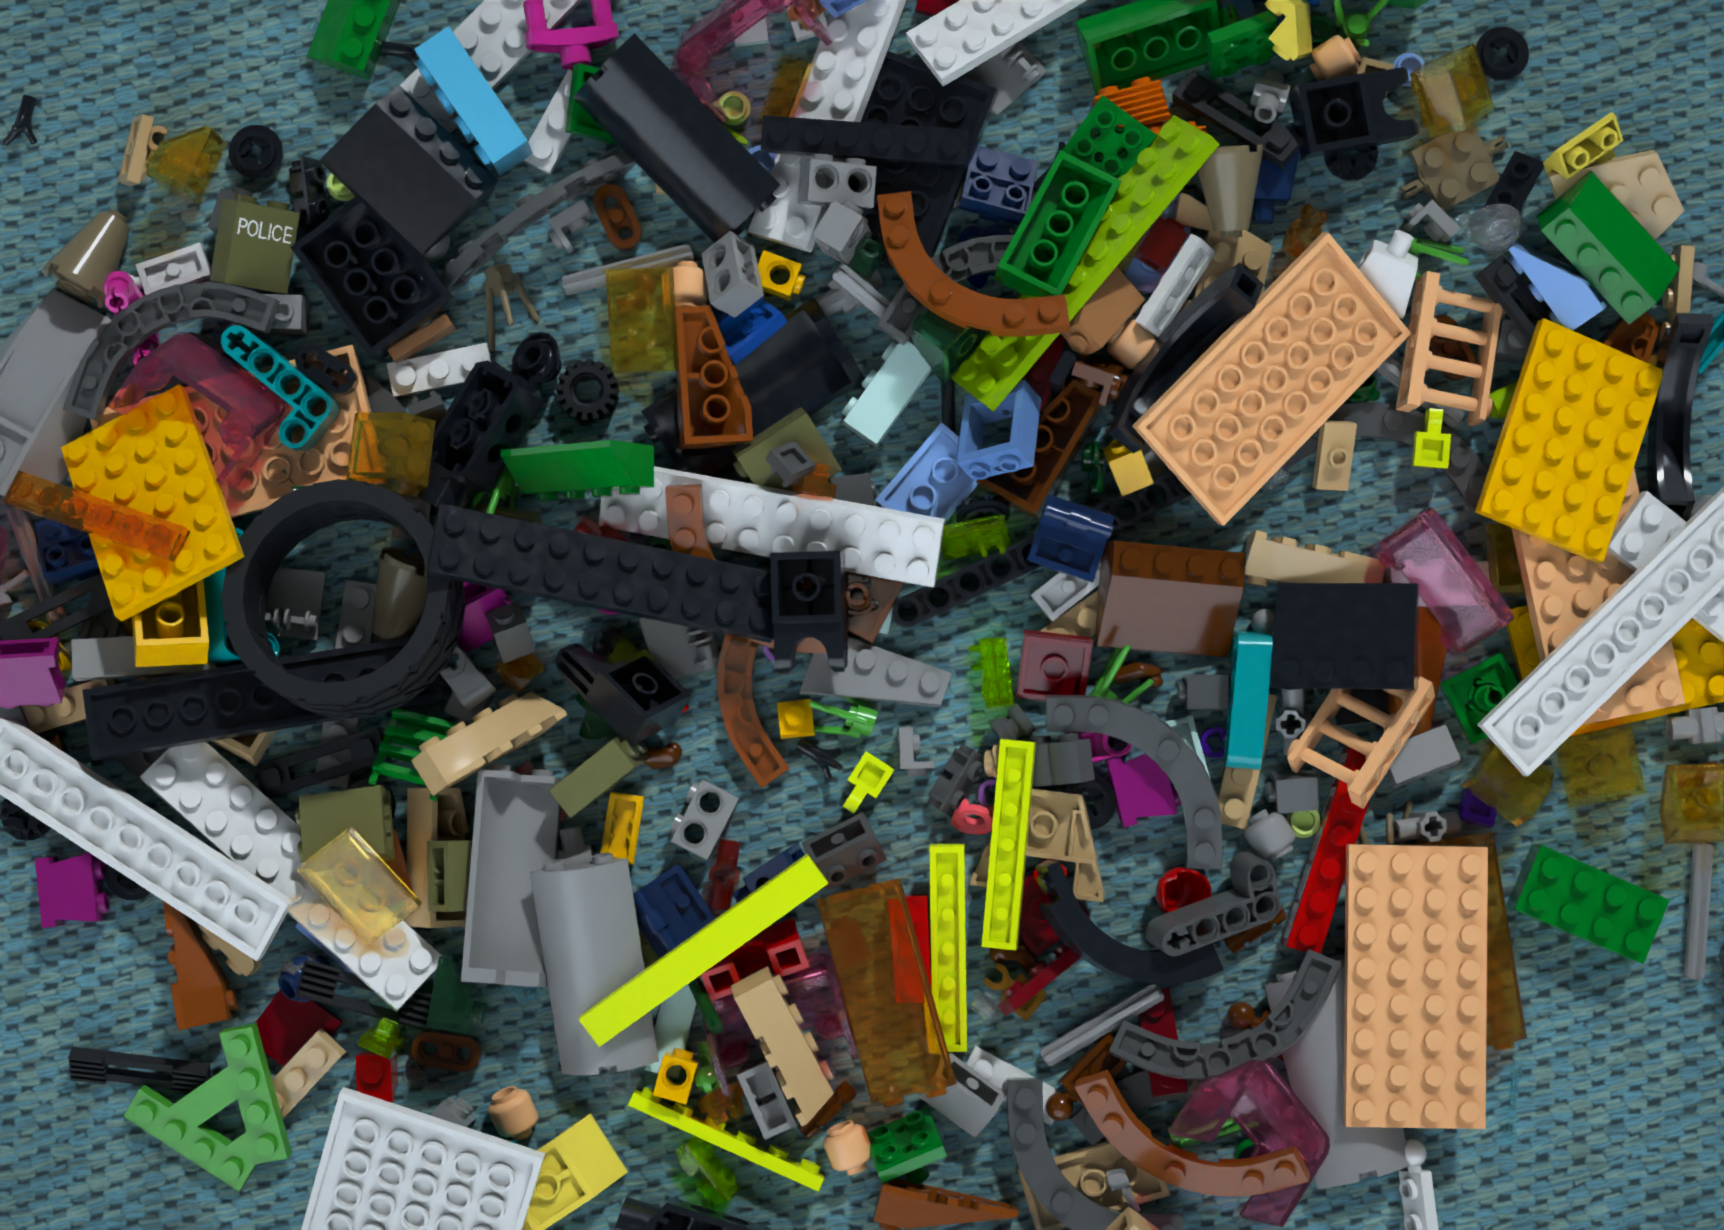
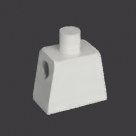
M1395 230L1389 244L1373 240L1356 266L1394 313L1403 319L1418 268V257L1408 253L1414 238L1406 232Z

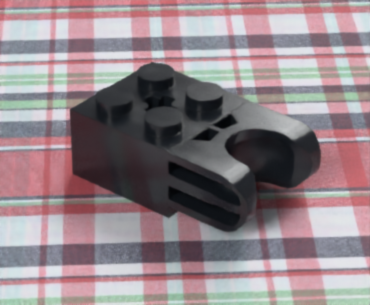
M1401 67L1367 74L1361 73L1300 84L1289 92V99L1296 134L1303 138V146L1300 149L1301 160L1404 141L1419 134L1418 124L1414 119H1394L1385 112L1383 107L1385 93L1400 88L1402 84L1407 83L1409 80L1408 70ZM1329 110L1331 112V115L1336 114L1337 121L1332 122L1329 119Z
M845 552L770 553L775 669L779 674L789 673L795 667L797 647L803 640L811 637L821 641L824 645L829 667L834 672H845L848 666ZM811 577L812 583L817 585L816 592L812 591L813 595L811 597H808V593L801 589L802 583H807V578Z
M605 627L597 632L592 645L593 653L577 643L567 645L558 651L556 667L559 673L624 740H627L630 746L676 723L691 697L680 683L646 649L639 651L615 627Z

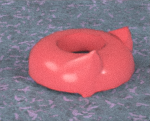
M965 798L953 812L951 823L958 831L966 834L983 835L992 831L994 806L991 805L989 808L981 805L969 804V801ZM973 814L978 815L981 818L974 819L967 817L966 815Z

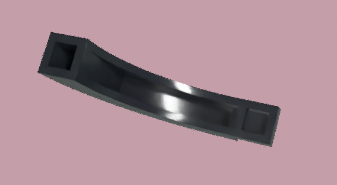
M1238 263L1201 291L1155 340L1149 353L1137 364L1110 412L1114 416V420L1108 433L1133 454L1141 450L1145 440L1132 425L1181 377L1193 360L1213 339L1238 318L1255 308L1264 284L1242 264Z
M1677 313L1672 328L1666 327L1656 362V367L1662 369L1663 378L1648 421V492L1686 522L1695 504L1690 464L1692 404L1699 366L1714 326L1712 314Z
M1046 860L1035 866L1039 874L1037 876V883L1041 891L1049 896L1048 899L1038 903L1044 918L1069 949L1094 967L1125 979L1154 984L1192 982L1224 970L1212 943L1173 957L1159 949L1139 950L1116 941L1099 929L1083 911L1073 894L1059 861Z

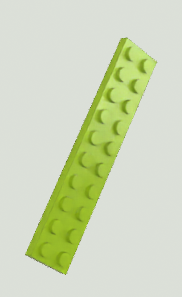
M1173 115L1162 126L1152 144L1140 152L1137 157V163L1125 175L1118 178L1122 182L1062 295L1065 294L1069 322L1220 145L1213 136ZM1024 294L1019 297V299L1038 298ZM990 332L983 338L981 344L970 357L961 364L959 370L951 379L994 412L1060 333L1010 337L991 335Z

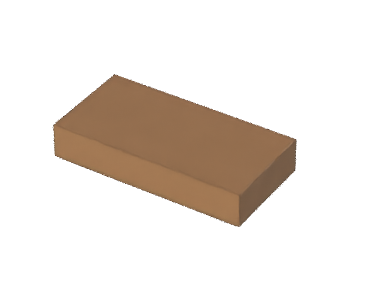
M443 314L388 348L389 350L387 351L392 359L399 363L402 360L410 359L457 329L449 317Z

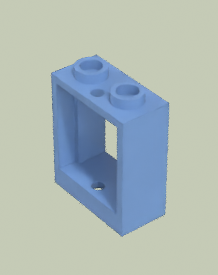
M1025 380L1018 382L994 412L971 394L965 395L956 463L973 481L1034 466L1041 398ZM1013 417L1010 442L982 449L985 424Z

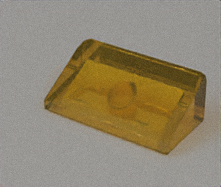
M781 57L759 118L760 122H763V115L795 117L813 64Z

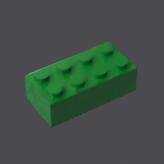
M1531 844L1506 908L1627 960L1644 964L1670 900L1548 847Z

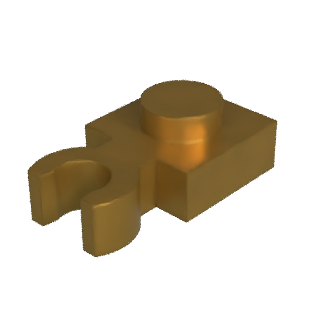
M996 963L994 967L1001 971V980L999 982H992L989 978L985 977L983 981L990 989H1001L1004 991L1017 980L1023 984L1028 978L1019 972L1013 980L1009 977L1007 968L1000 963ZM1040 990L1014 1012L1027 1022L1048 994ZM1002 995L999 1001L1001 1002L1006 997Z

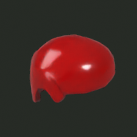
M1176 867L1163 873V876L1159 878L1156 885V901L1161 912L1166 914L1211 897L1212 888L1208 878L1200 872L1187 869L1186 867Z

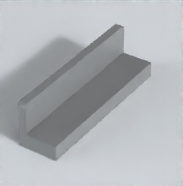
M133 636L71 640L72 676L75 681L169 676L216 668V663H212L209 659L207 664L135 667Z

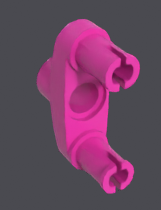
M543 0L524 1L523 8L527 31L524 33L526 48L535 52L560 54L562 69L573 70V65L578 63L590 66L592 64L590 50L608 45L619 39L617 23L613 22L610 0H590L593 26L555 30L547 28Z
M113 271L105 278V305L113 312L114 316L126 309L128 305L146 296L139 290L132 277L126 272ZM158 332L150 336L133 351V364L140 371H146L147 365L152 369L156 364V356L160 349Z

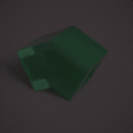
M866 237L856 248L849 266L856 272L871 279L882 260L884 246Z

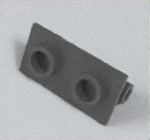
M961 744L959 749H954L944 767L945 770L954 774L952 779L949 780L940 775L928 794L930 796L928 804L952 817L953 812L958 808L962 800L967 799L966 793L972 783L976 782L984 772V756L964 744Z

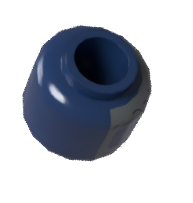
M303 951L282 965L278 984L282 993L289 1000H296L302 1003L310 1001V999L295 996L304 961L310 960L330 966L329 961L323 955H317L311 951Z

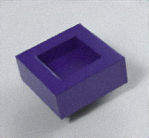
M1469 784L1464 786L1458 811L1460 820L1485 828H1492L1495 824L1500 793Z

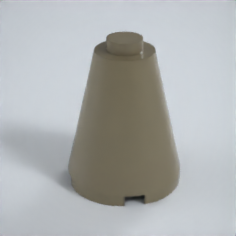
M1249 145L1217 147L1198 170L1214 232L1221 231L1222 238L1242 237V230H1249L1263 145H1255V152H1250Z
M112 209L108 212L100 211L45 264L42 269L43 275L47 279L51 274L56 277L58 281L55 286L68 295L88 305L95 300L97 301V307L103 308L106 298L104 292L105 278L109 273L117 271L130 232V228L126 224L127 218Z
M395 547L382 548L379 556L371 628L372 633L377 635L376 640L378 642L407 638L422 615L427 594V575L422 555L412 552L411 556H401L402 549Z

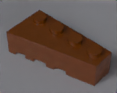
M1073 379L1039 416L1034 466L977 480L976 483L979 489L993 497L1002 496L1003 501L1009 502L1010 506L1039 521L1048 495L1055 494L1104 406L1098 405L1102 393Z

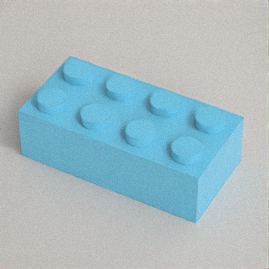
M449 26L414 49L419 58L414 63L419 69L420 74L429 87L437 85L438 88L434 92L449 115L454 112L457 114L458 117L454 121L468 143L475 140L477 146L473 149L482 164L489 171L494 168L497 174L501 176L533 154L528 140Z

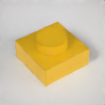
M811 699L777 703L781 739L815 736L812 707L809 706Z

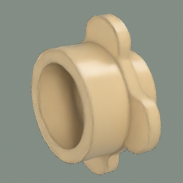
M995 744L993 749L986 750L984 768L988 777L997 778L999 744Z

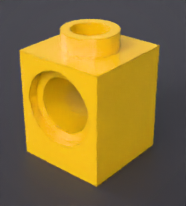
M763 250L758 263L763 292L791 302L794 293L800 295L806 276L801 274L802 264ZM777 270H785L789 273L790 278L785 284L777 285L771 281V275Z
M1116 439L1109 446L1102 448L1122 496L1154 484L1141 450L1133 454Z
M674 1048L673 1052L666 1051L664 1053L653 1091L654 1096L687 1104L700 1061L693 1059V1052ZM674 1065L683 1067L687 1074L686 1080L682 1083L672 1082L668 1077V1069Z

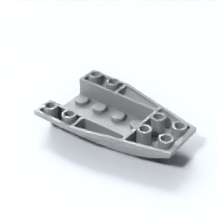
M52 289L0 345V495L43 516L48 514L69 475L61 447L83 436L89 419L63 410L72 381L89 345L94 339L97 340L112 323L110 318L55 289Z

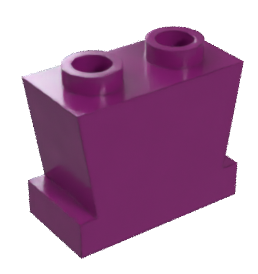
M464 582L466 607L462 631L457 635L460 636L457 644L466 653L493 639L485 613L513 602L504 590Z
M58 637L0 641V707L15 708L20 705L37 704L40 706H51L55 703H62L66 683L57 661L60 652Z
M1146 753L1122 762L1121 757L1105 760L1110 784L1117 799L1116 808L1121 827L1136 825V817L1178 814L1176 807L1181 806V800L1175 787H1171L1167 774Z
M91 853L58 861V856L35 859L42 928L65 925L64 920L96 922L106 920L105 913H109L110 901L106 892L103 893L102 879H105V862Z

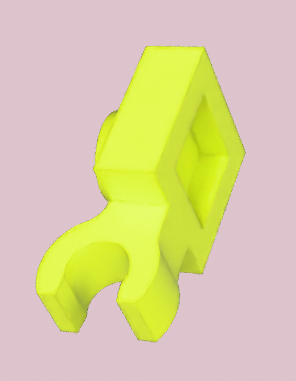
M1426 409L1425 432L1416 431L1414 434L1412 466L1448 469L1451 434L1441 433L1443 409Z
M865 751L847 779L855 788L842 807L854 814L866 794L876 799L895 769Z

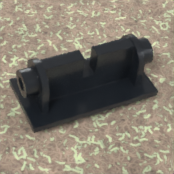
M1515 151L1485 203L1483 211L1496 215L1494 220L1501 225H1506L1508 221L1514 222L1544 169L1543 161Z
M300 156V160L292 161L289 173L292 193H303V198L293 200L294 212L300 213L299 229L309 230L313 228V225L319 226L326 221L330 214L324 186L326 173L320 160Z

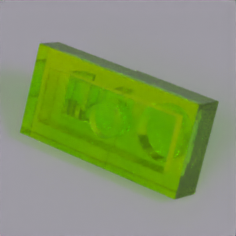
M1004 514L945 525L941 543V550L945 560L978 554V552L981 553L982 557H987V551L999 549L1000 554L1005 553L1006 547L1011 546L1012 543Z
M1006 637L979 639V645H972L968 649L969 652H980L981 662L971 665V670H983L981 693L985 700L986 708L1014 705Z
M384 1017L378 1025L375 1024L361 1035L357 1045L387 1059H391L402 1051L407 1038L399 1035L401 1030L396 1027L397 1022Z

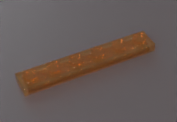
M19 470L3 499L11 507L173 563L176 562L191 532L182 525Z

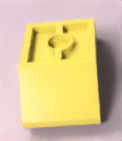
M1267 0L1264 4L1271 12L1279 17L1282 14L1286 16L1268 38L1275 44L1272 49L1286 61L1290 58L1296 61L1309 57L1312 53L1309 2L1307 0Z
M1612 112L1556 149L1543 162L1546 173L1555 171L1565 179H1568L1589 164L1607 162L1611 158H1615L1613 148L1623 142L1616 115ZM1550 183L1554 198L1556 200L1558 197Z
M591 1113L537 1149V1151L546 1153L523 1230H545L597 1196L628 1172Z

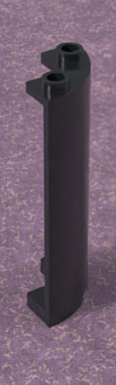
M635 33L605 61L603 66L574 95L573 98L714 243L729 231L739 236L745 230L741 225L743 221L757 208L763 212L777 199L772 194L780 186L776 179Z
M813 299L786 315L787 323L737 365L732 363L738 373V379L745 396L747 395L751 405L753 437L800 407L809 416L865 380L855 359L839 340L826 315ZM677 388L641 411L648 421V424L643 426L654 444L659 440L662 442L675 462L670 467L671 469L718 477L732 468V463L737 461L732 451L744 443L716 448L680 450Z

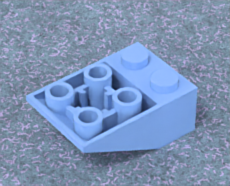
M1522 242L1508 249L1512 254L1508 259L1514 269L1520 275L1525 272L1531 280L1532 284L1528 287L1540 303L1545 300L1551 308L1552 312L1549 313V317L1552 322L1573 331L1610 305L1577 269Z

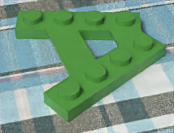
M257 1023L225 1028L219 1033L228 1066L183 1098L172 1103L148 1086L143 1085L123 1116L237 1191L244 1187L257 1164L288 1159L292 1154ZM235 1100H238L246 1132L233 1141L203 1123Z

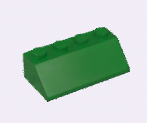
M328 0L306 57L370 81L381 54L382 43L386 41L401 0Z
M1140 0L1075 21L1079 46L1096 96H1098V91L1105 87L1117 86L1118 90L1131 87L1130 83L1140 78L1150 77L1152 81L1207 63V33L1221 28L1217 0Z
M1060 150L997 266L994 280L1028 296L1046 297L1062 295L1122 181Z
M1592 171L1536 215L1540 230L1628 324H1631L1659 301L1680 269L1679 265Z
M603 440L501 450V458L523 494L538 495V501L542 502L558 501V495H564V499H585V493L592 492V497H612V491L619 490V495H640L641 488L654 487V446Z

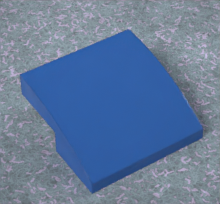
M763 297L735 318L724 311L715 309L711 303L708 304L725 341V347L730 360L734 365L741 362L787 323L784 315Z

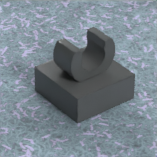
M434 390L429 391L431 397L419 401L417 396L413 397L412 405L408 406L410 416L421 436L434 432L448 410L440 394L437 395Z
M795 441L770 450L765 459L771 465V474H779L784 480L782 483L784 488L797 483L798 479L810 475L816 466L814 461Z

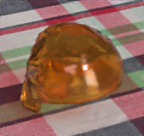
M1309 203L1305 204L1301 210L1300 217L1286 230L1281 248L1291 263L1323 232L1320 227L1328 220L1325 210L1318 211L1313 215V207Z

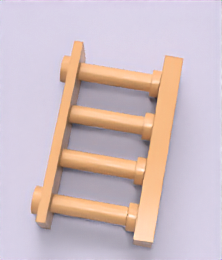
M1426 271L1415 279L1408 330L1411 334L1406 338L1396 410L1409 413L1420 407V404H1423V402L1439 404L1469 411L1467 425L1475 426L1485 421L1492 410L1493 402L1489 395L1500 321L1506 312L1499 303L1495 304L1488 294H1486V298L1442 289V286L1439 285L1440 273ZM1438 303H1444L1484 312L1481 331L1437 322V318H1434L1435 306ZM1435 335L1479 345L1476 364L1432 355V352L1429 351L1430 339ZM1430 368L1474 378L1471 397L1427 388V385L1424 384L1425 371H1428Z
M1421 676L1418 679L1417 689H1382L1402 699V705L1398 712L1391 715L1349 695L1353 689L1332 688L1300 739L1296 738L1288 749L1287 758L1291 771L1298 774L1305 762L1347 783L1351 803L1364 809L1435 698L1433 682ZM1344 707L1384 727V733L1378 742L1374 741L1371 743L1332 723V720L1340 708ZM1323 734L1364 754L1366 762L1360 770L1352 771L1314 751V748Z

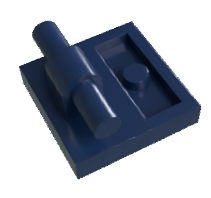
M977 145L968 166L962 193L959 196L956 208L979 214L978 218L998 223L999 220L1020 225L1030 206L1038 161Z
M1049 494L1026 561L1092 583L1107 539L1111 536L1115 516Z
M80 508L35 523L43 576L49 584L54 583L57 586L75 579L83 581L101 573Z
M677 863L643 888L633 893L638 928L659 958L717 918L680 863Z

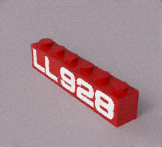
M1343 748L1338 763L1355 771L1362 768L1366 759L1364 754L1352 748ZM1335 777L1320 818V826L1315 834L1280 943L1305 953L1310 949L1321 954L1346 876V844H1356L1369 804L1368 801L1363 809L1351 803L1347 783Z

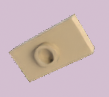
M1327 420L1320 427L1312 481L1314 489L1348 491L1357 429L1356 423Z

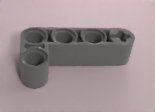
M1244 851L1238 853L1230 864L1233 889L1152 919L1146 928L1147 941L1167 955L1174 957L1271 921L1276 917L1280 909L1273 866L1268 861L1251 852Z

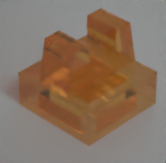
M815 463L816 466L813 472L798 479V482L792 486V491L827 498H835L837 488L836 484L828 483L830 465Z
M531 653L504 664L501 660L494 669L501 675V681L509 689L513 687L519 693L539 676L545 667Z
M739 1081L714 1090L697 1101L701 1113L708 1112L716 1126L729 1120L725 1109L730 1112L733 1120L745 1114L741 1099L744 1092Z

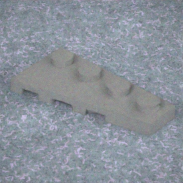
M848 637V666L845 672H834L829 667L827 653H813L799 694L829 695V697L835 698L850 697L866 701L881 700L892 701L898 704L940 707L952 673Z

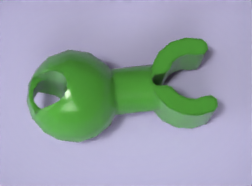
M708 1040L697 1043L701 1068L695 1073L694 1082L703 1093L716 1091L722 1081L721 1073L714 1067V1063L717 1062L716 1051H712V1041Z

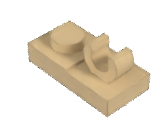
M145 114L133 117L118 183L128 186L140 184V181L146 178L149 170V161L146 160L147 152L156 153L163 151L164 147L153 143L152 135L154 133L165 135L168 130L159 125L152 127L154 117Z

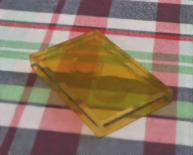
M673 267L606 269L612 372L676 371Z
M352 826L299 865L297 872L367 946L418 910L422 904L420 899Z

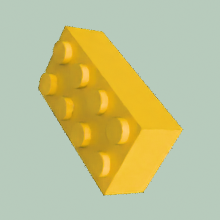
M203 579L132 616L135 667L207 664L209 636Z

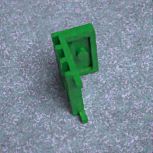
M399 708L393 709L390 723L385 730V737L379 746L377 759L373 763V770L368 781L369 785L375 786L381 774L426 786L417 770L384 762L386 757L412 763L411 760L421 752L390 744L395 743L420 750L419 746L435 736L440 741L448 737L446 731L459 723ZM439 793L435 796L430 794V800L437 801Z

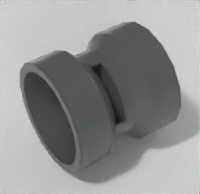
M1017 703L1008 709V716L996 717L988 723L999 740H1018L1021 735L1029 736L1036 731L1030 719Z

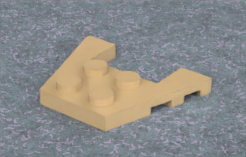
M1654 150L1611 158L1610 161L1598 164H1589L1568 179H1565L1555 171L1546 173L1559 198L1592 171L1655 240L1685 211L1658 153Z
M1179 193L1172 224L1206 231L1204 241L1217 252L1195 285L1191 301L1214 280L1238 263L1242 264L1265 284L1273 246L1247 230H1242V237L1222 238L1221 231L1214 232L1208 207L1188 194ZM1190 300L1184 302L1177 315L1191 302Z
M1032 788L1026 856L1075 862L1073 894L1076 899L1103 903L1105 901V894L1084 794ZM991 838L970 879V885L987 887Z

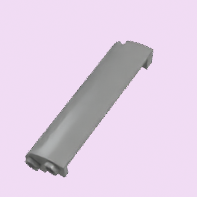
M490 764L489 770L478 769L461 982L547 988V976L530 871L543 868V862L557 859L561 805L549 790L558 784L561 779L554 777L553 771L534 769L532 770V775H520L510 771V765Z
M611 852L593 855L592 861L581 865L564 864L563 859L543 862V868L530 871L562 1074L599 1075L600 1071L604 1069L617 1068V1072L658 1062L659 1057L651 1011L600 1047L578 1020L581 1014L645 969L628 859L613 857Z
M1344 958L1334 959L1341 962L1342 968L1320 1014L1301 1038L1282 1053L1317 1189L1357 1183L1362 1178L1373 1175L1380 1177L1410 1166L1405 1156L1407 1142L1403 1128L1345 1127L1343 1125ZM1296 970L1276 974V981L1264 985L1271 1012L1281 1003L1297 976Z

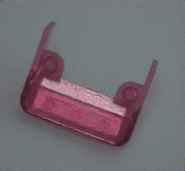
M726 0L680 35L677 45V64L699 101L723 123L729 118L702 74V71L708 66L710 58L770 13H781L793 4L807 27L827 46H830L834 42L808 0Z
M186 332L177 333L137 362L108 407L116 412L127 415L130 410L139 405L148 390H160L167 385L173 375L228 412L220 425L219 433L223 443L233 449L235 453L216 481L222 485L237 489L285 419L288 412V404L258 378L196 336Z
M1428 507L1410 516L1369 546L1372 553L1379 550L1376 552V555L1385 568L1390 569L1393 567L1397 571L1401 570L1410 583H1419V596L1442 625L1439 627L1441 635L1438 638L1450 657L1463 654L1514 620L1513 613L1443 518L1433 508Z
M825 953L807 955L809 968L781 977L789 992L784 997L789 1005L795 1003L804 1019V1022L799 1024L801 1028L815 1025L817 1034L826 1040L845 1037L852 1060L859 1059L833 960ZM761 969L751 972L746 977L760 971ZM770 969L773 977L776 976L774 970ZM733 994L711 1001L724 1026L722 1032L712 1034L703 1017L710 1059L723 1096L730 1095L726 1070L744 1064L750 1056L749 1043L759 1041V1039H755Z
M1252 1059L1199 1084L1168 1131L1175 1136L1212 1143L1230 1115L1256 1146L1250 1158L1295 1145L1310 1172L1309 1182L1270 1193L1250 1196L1239 1213L1243 1219L1283 1227L1326 1159L1330 1149V1140L1326 1131L1275 1068L1267 1061Z

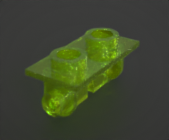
M693 1136L686 1144H682L674 1151L678 1156L676 1161L690 1178L698 1172L703 1175L695 1185L705 1196L709 1204L713 1202L716 1207L724 1201L726 1202L740 1188L736 1183L734 1174L718 1160L709 1142Z

